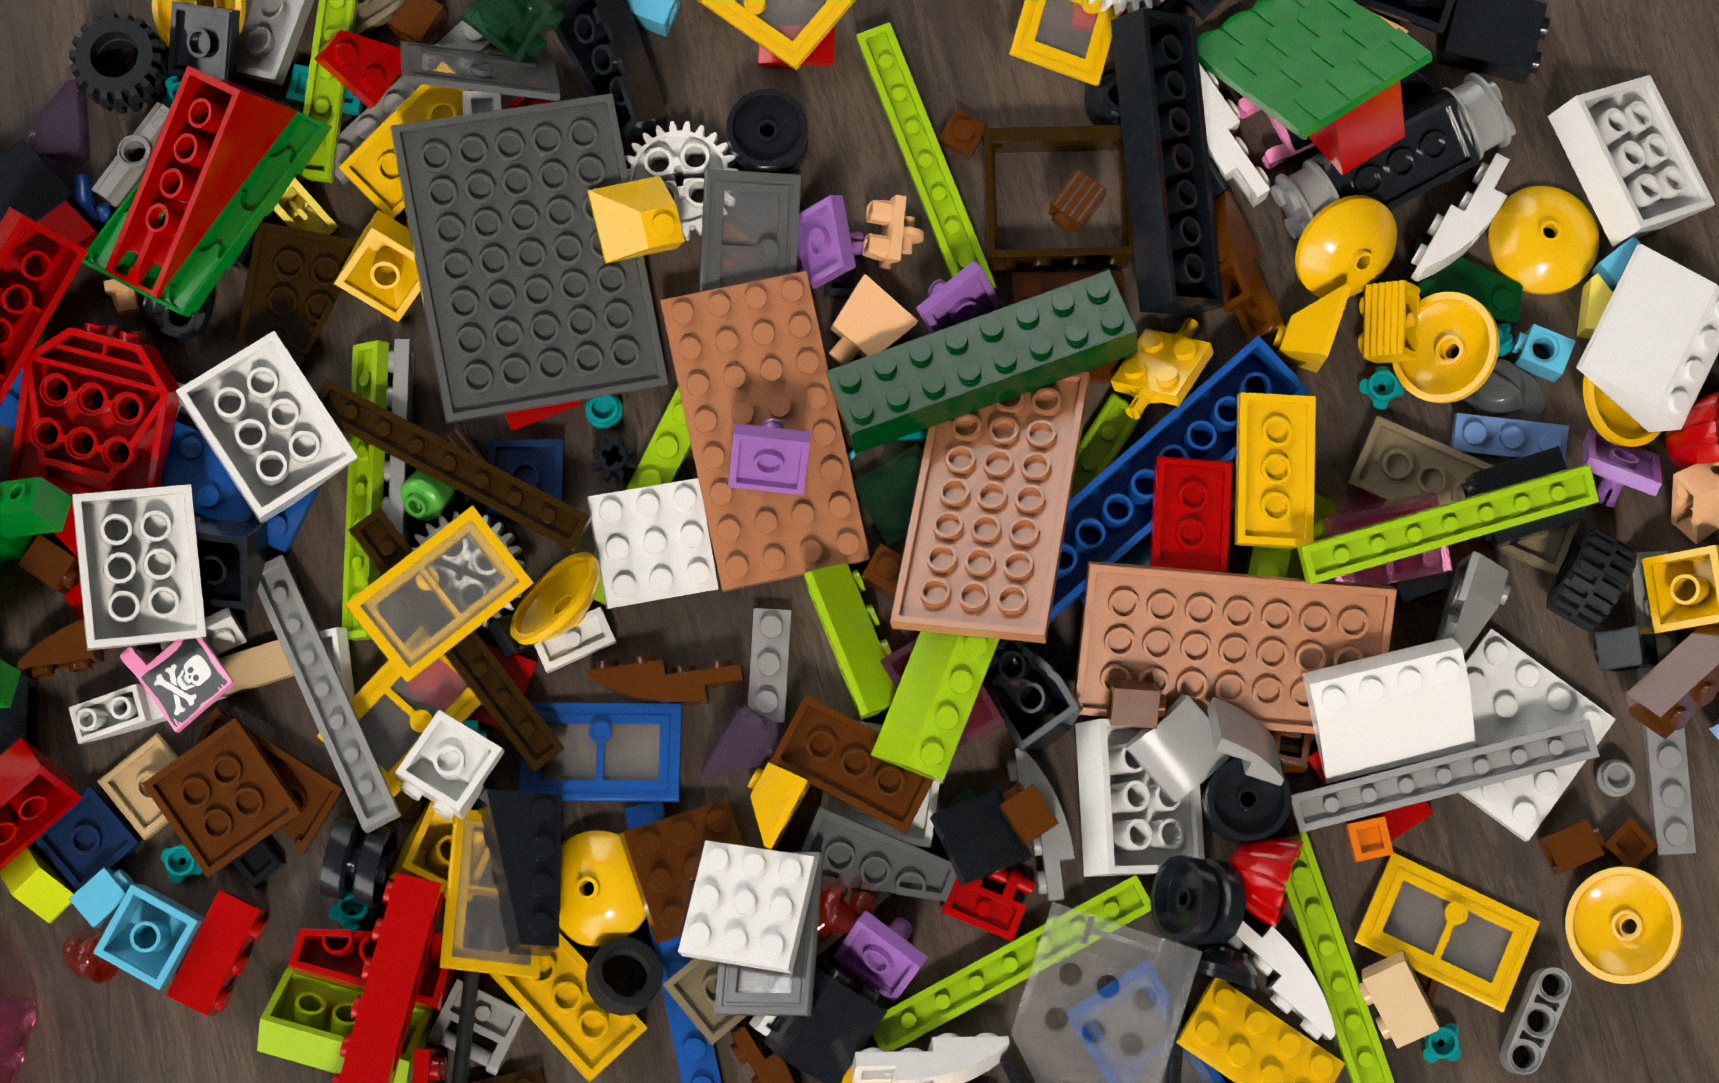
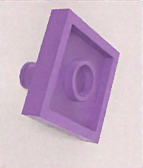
M829 195L799 213L797 263L799 272L807 271L811 290L817 289L856 267L854 255L862 254L863 242H855V240H862L864 236L860 231L849 232L843 195Z
M975 261L971 262L947 283L942 279L934 281L928 288V295L930 297L916 307L930 333L1003 308L982 267Z
M767 419L762 423V426L735 423L728 487L804 495L811 432L784 429V424L777 419Z
M1588 429L1583 440V465H1590L1592 473L1602 476L1596 489L1599 499L1598 503L1602 504L1605 499L1607 500L1605 506L1614 507L1623 485L1653 496L1657 495L1662 485L1660 455L1639 447L1617 446L1607 441L1598 432Z
M865 910L833 958L895 1003L928 956L906 941L913 932V927L907 920L897 917L888 927Z

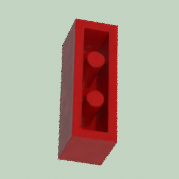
M219 890L165 996L206 1016H216L218 1011L223 1012L232 997L233 991L229 990L235 976L240 977L250 961V956L247 955V952L253 940L258 942L266 930L268 921L264 918L268 911L228 891Z

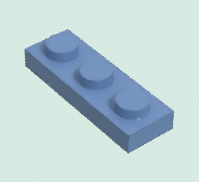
M1455 413L1451 448L1465 453L1521 458L1559 446L1565 461L1569 425Z

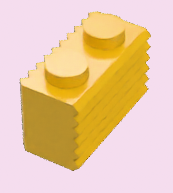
M1405 280L1365 284L1364 296L1360 299L1359 303L1360 313L1364 318L1363 332L1360 333L1358 338V346L1362 353V358L1375 364L1418 359L1419 293L1421 292L1418 286Z

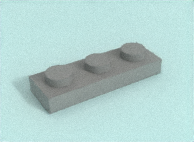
M754 608L747 722L785 724L791 610Z

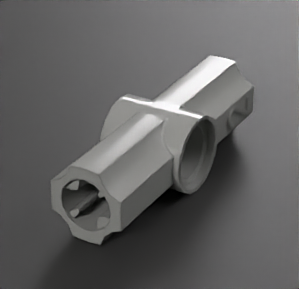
M156 102L133 135H129L120 141L117 149L118 155L91 189L114 208L118 209L145 172L170 110L159 102ZM146 150L143 159L138 162H131V158L136 151Z

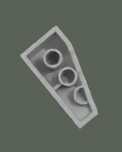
M1472 551L1458 562L1434 641L1452 637L1462 647L1463 654H1465L1497 610L1499 604H1505L1511 588V584L1506 582L1509 571L1475 551Z

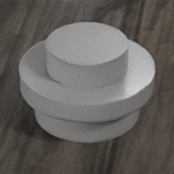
M1610 759L1599 766L1596 773V782L1604 794L1611 797H1621L1633 789L1635 772L1626 761Z

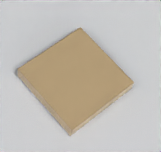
M156 733L97 781L143 840L146 841L169 822L142 783L179 758L160 733Z

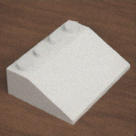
M1651 75L1577 95L1548 116L1612 247L1625 243L1632 236H1635L1636 239L1715 205Z
M1643 244L1637 245L1576 368L1648 432L1681 430L1719 353V286Z
M275 331L176 390L184 408L261 524L295 504L358 458Z
M191 484L73 494L72 503L87 651L206 637Z
M1452 637L1302 673L1326 784L1476 748L1470 683L1463 649Z
M1108 719L1076 723L1084 877L1157 874L1162 864L1170 857L1177 855L1205 859L1200 785L1177 802H1172L1124 748L1142 728L1111 726Z

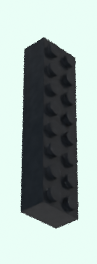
M1141 8L1111 20L1140 312L1194 316L1224 307L1195 17Z

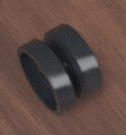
M757 89L743 95L735 103L727 119L729 152L735 156V165L741 171L793 174L803 164L808 152L807 118L801 105L794 98L776 89ZM765 134H773L770 137H765Z
M1240 758L1232 759L1219 767L1205 783L1201 797L1203 817L1211 830L1224 840L1238 844L1263 840L1277 832L1288 818L1292 803L1289 783L1285 777L1282 785L1279 786L1245 775L1242 759ZM1246 793L1247 799H1253V805L1249 807L1244 806L1241 803V795Z
M342 813L338 817L327 843L320 875L321 895L343 900L352 890L355 903L377 908L383 898L394 864L398 839L397 826L385 824L366 833L356 816Z
M1177 855L1170 857L1160 866L1153 881L1150 896L1151 914L1155 927L1163 937L1178 942L1189 943L1195 941L1200 944L1220 945L1227 943L1236 935L1244 918L1246 888L1241 873L1232 863L1218 859H1200L1194 856Z

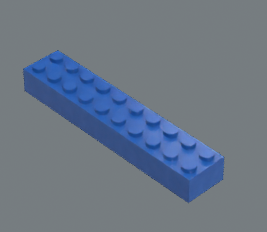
M1259 335L1189 395L1179 407L1177 406L1070 500L1049 624L1085 593L1088 561L1119 563L1151 534L1154 466L1157 456L1233 462L1236 459L1237 395L1240 392L1306 396L1310 391Z

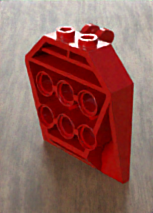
M85 321L84 327H69L31 351L23 366L8 481L41 476L71 497L73 494L160 487L180 401L176 390L180 387L155 345L144 343L143 333L122 331L121 327L110 325L107 328L105 325ZM62 380L68 387V393L64 399L58 392V385ZM97 389L103 395V404L100 408L93 401V395ZM132 399H135L139 405V412L136 417H133L128 409ZM52 424L58 431V437L55 442H52L48 435V429ZM87 433L90 434L94 441L90 452L86 450L83 444V439ZM122 443H125L129 449V457L126 461H123L119 455V447Z

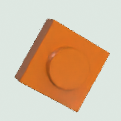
M1385 816L1345 825L1354 863L1394 854Z

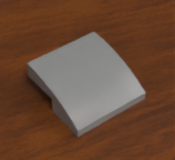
M1183 694L1165 712L1164 717L1158 719L1157 729L1142 728L1124 747L1172 802H1177L1195 789L1231 757L1230 755L1215 751L1209 718L1189 695Z
M1213 697L1207 712L1215 751L1242 759L1245 775L1281 786L1284 777L1275 740L1271 733L1247 712L1226 701Z

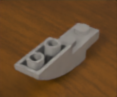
M1017 748L1013 751L1014 758L1007 759L1010 782L1017 781V785L1022 783L1025 789L1034 784L1059 822L1057 826L1032 841L1034 856L1041 855L1043 871H1036L1039 894H1046L1047 902L1060 901L1064 899L1060 862L1075 859L1071 835L1059 800L1048 779L1028 753Z

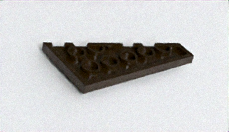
M261 222L253 233L234 355L275 331L300 369L342 290L334 282L357 240Z

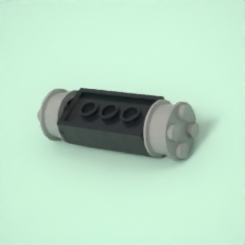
M1470 73L1465 76L1464 83L1451 90L1444 87L1438 92H1434L1404 108L1405 137L1344 175L1335 168L1322 152L1304 161L1301 170L1289 176L1284 174L1277 175L1275 177V185L1270 187L1273 199L1278 206L1282 207L1287 217L1284 223L1290 236L1293 239L1301 237L1313 217L1324 207L1338 199L1352 195L1370 196L1380 201L1391 211L1481 163L1480 160H1482L1485 151L1495 146L1500 148L1508 146L1511 142V136L1516 134V129L1501 104L1503 98L1499 87L1493 81L1487 83L1480 75Z

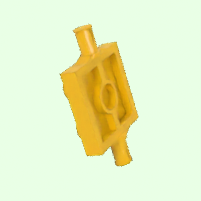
M1186 318L1179 331L1174 334L1145 328L1137 340L1138 353L1127 356L1111 379L1114 391L1134 397L1125 410L1129 417L1134 418L1135 416V419H1139L1146 406L1150 403H1166L1180 406L1214 353L1211 343L1192 339L1195 331L1199 328L1196 320Z

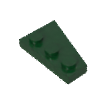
M1415 236L1413 239L1411 261L1421 243L1428 246L1429 241ZM1459 257L1434 275L1416 282L1411 279V276L1417 266L1411 263L1409 283L1420 288V300L1440 292L1463 293L1482 303L1492 314L1496 323L1518 324L1523 286L1462 257Z

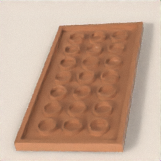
M807 271L660 300L722 592L802 576L811 570L846 562L848 566L869 562L870 556L838 411L826 374L828 366ZM767 419H777L784 424V429L811 432L804 495L728 487L735 423L762 426V423Z
M1082 372L928 428L890 619L893 629L1046 643L1090 385L1089 372Z
M1088 561L1074 695L1083 708L1079 715L1107 717L1110 679L1151 681L1157 683L1161 691L1160 694L1166 695L1165 712L1183 694L1189 695L1208 717L1207 708L1212 698L1215 697L1247 712L1267 730L1315 734L1302 673L1388 653L1397 589L1393 586L1322 581L1310 585L1306 584L1305 579Z

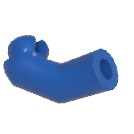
M81 174L74 177L73 184L77 207L91 224L102 226L104 222H108L112 217V207L106 202L97 205L91 190L93 185L90 176Z

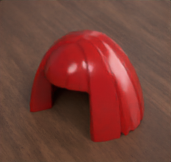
M1719 392L1695 401L1681 430L1666 431L1665 446L1667 448V455L1679 470L1694 464L1719 462Z
M1267 838L1247 842L1237 848L1228 861L1241 873L1246 888L1245 909L1269 926L1277 928L1286 908L1288 899L1284 897L1287 887L1285 883L1290 878L1295 860H1298L1304 844L1302 841L1287 838Z

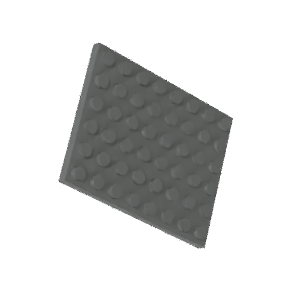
M613 94L392 125L390 127L446 424L668 385L644 256L605 264L587 193L588 190L629 182Z

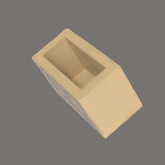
M1404 950L1361 969L1363 982L1358 984L1360 992L1368 1006L1373 1003L1375 1004L1380 1014V1017L1375 1019L1385 1040L1392 1038L1398 1049L1440 1030L1438 1017Z

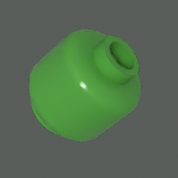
M416 470L401 486L400 497L404 501L405 511L409 515L420 521H432L437 519L453 502L456 491L435 478Z

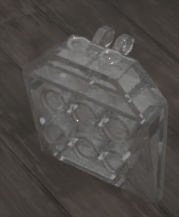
M1052 902L1011 1030V1035L1035 1082L1161 1083L1202 951ZM1069 962L1079 965L1082 970L1081 979L1073 984L1064 982L1059 974L1061 967ZM1112 975L1119 981V989L1114 995L1104 996L1097 990V982L1102 976ZM1144 987L1154 990L1157 996L1154 1005L1146 1009L1140 1008L1134 1002L1135 993ZM1051 1008H1061L1067 1013L1068 1021L1063 1027L1053 1028L1046 1022L1045 1015ZM1090 1020L1101 1022L1105 1027L1103 1037L1096 1041L1087 1039L1082 1032L1085 1023ZM1126 1033H1136L1141 1037L1142 1046L1137 1052L1127 1053L1120 1047V1040Z

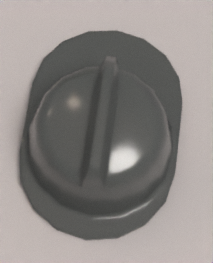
M1503 358L1497 359L1495 367L1486 382L1473 394L1464 398L1471 407L1489 417L1537 422L1545 408V394L1540 384L1531 375Z

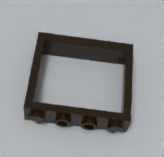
M1121 125L984 128L983 172L986 262L988 267H995L996 271L1001 272L1014 271L1017 269V266H1032L1033 270L1046 271L1053 269L1054 265H1069V269L1084 270L1089 269L1091 264H1106V268L1122 269L1126 268L1128 264L1134 263ZM1118 150L1122 247L998 250L995 153Z

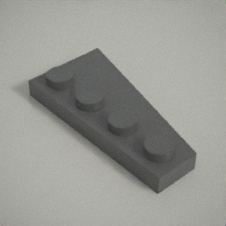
M818 806L799 851L824 853L823 884L843 885L870 891L897 893V895L946 902L957 878L950 860L821 806Z

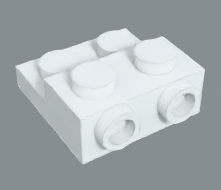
M438 710L395 774L399 781L403 783L400 789L405 794L417 801L423 795L434 802L431 808L442 817L451 820L455 815L463 820L485 789L483 783L504 754V750L502 747Z

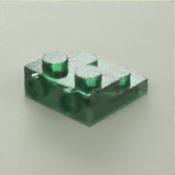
M472 0L461 20L517 64H520L530 57L536 59L543 52L548 43L543 37L548 29L554 30L563 19L565 13L560 8L565 0Z
M918 444L886 460L881 467L853 481L856 494L888 548L897 545L907 538L924 453Z

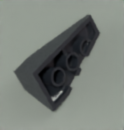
M999 640L982 687L1020 751L1040 752L1070 730L1083 708L1065 678L1025 643L1017 640Z

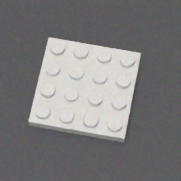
M1492 628L1486 632L1465 661L1470 683L1476 748L1588 719L1590 720L1596 745H1598L1616 720ZM1586 760L1459 793L1526 842L1530 840Z

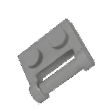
M456 980L430 1032L427 1043L436 1047L442 1045L455 1051L457 1035L448 1031L451 1020L456 1023L459 1022L463 988L462 980ZM478 989L473 1031L498 1044L494 1053L472 1043L470 1059L485 1066L486 1072L497 1076L526 1018V1013Z

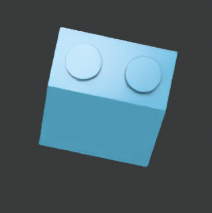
M131 884L93 953L154 988L162 990L179 970L205 917L145 884Z

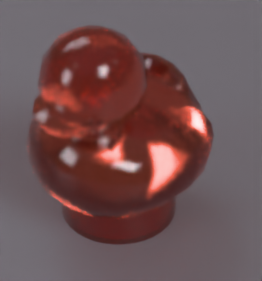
M839 889L823 890L820 899L819 933L823 937L833 932L837 934L849 933L856 924V918H860L865 910L870 914L874 913L876 909L874 897L868 892H858L851 897L848 905L841 897L842 892Z
M94 933L91 935V938L86 940L77 937L68 939L62 947L63 965L71 968L76 976L81 979L92 980L97 984L107 982L115 976L119 967L93 953L103 933Z

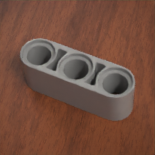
M1556 967L1538 969L1529 978L1500 1048V1063L1508 1072L1526 1075L1532 1074L1540 1067L1572 988L1570 977L1562 969ZM1548 974L1555 977L1558 983L1557 991L1552 996L1547 995L1542 988V981ZM1533 1010L1540 1012L1543 1017V1026L1537 1032L1531 1030L1527 1023L1528 1015ZM1520 1045L1527 1050L1529 1055L1528 1062L1521 1068L1515 1065L1512 1058L1513 1051Z

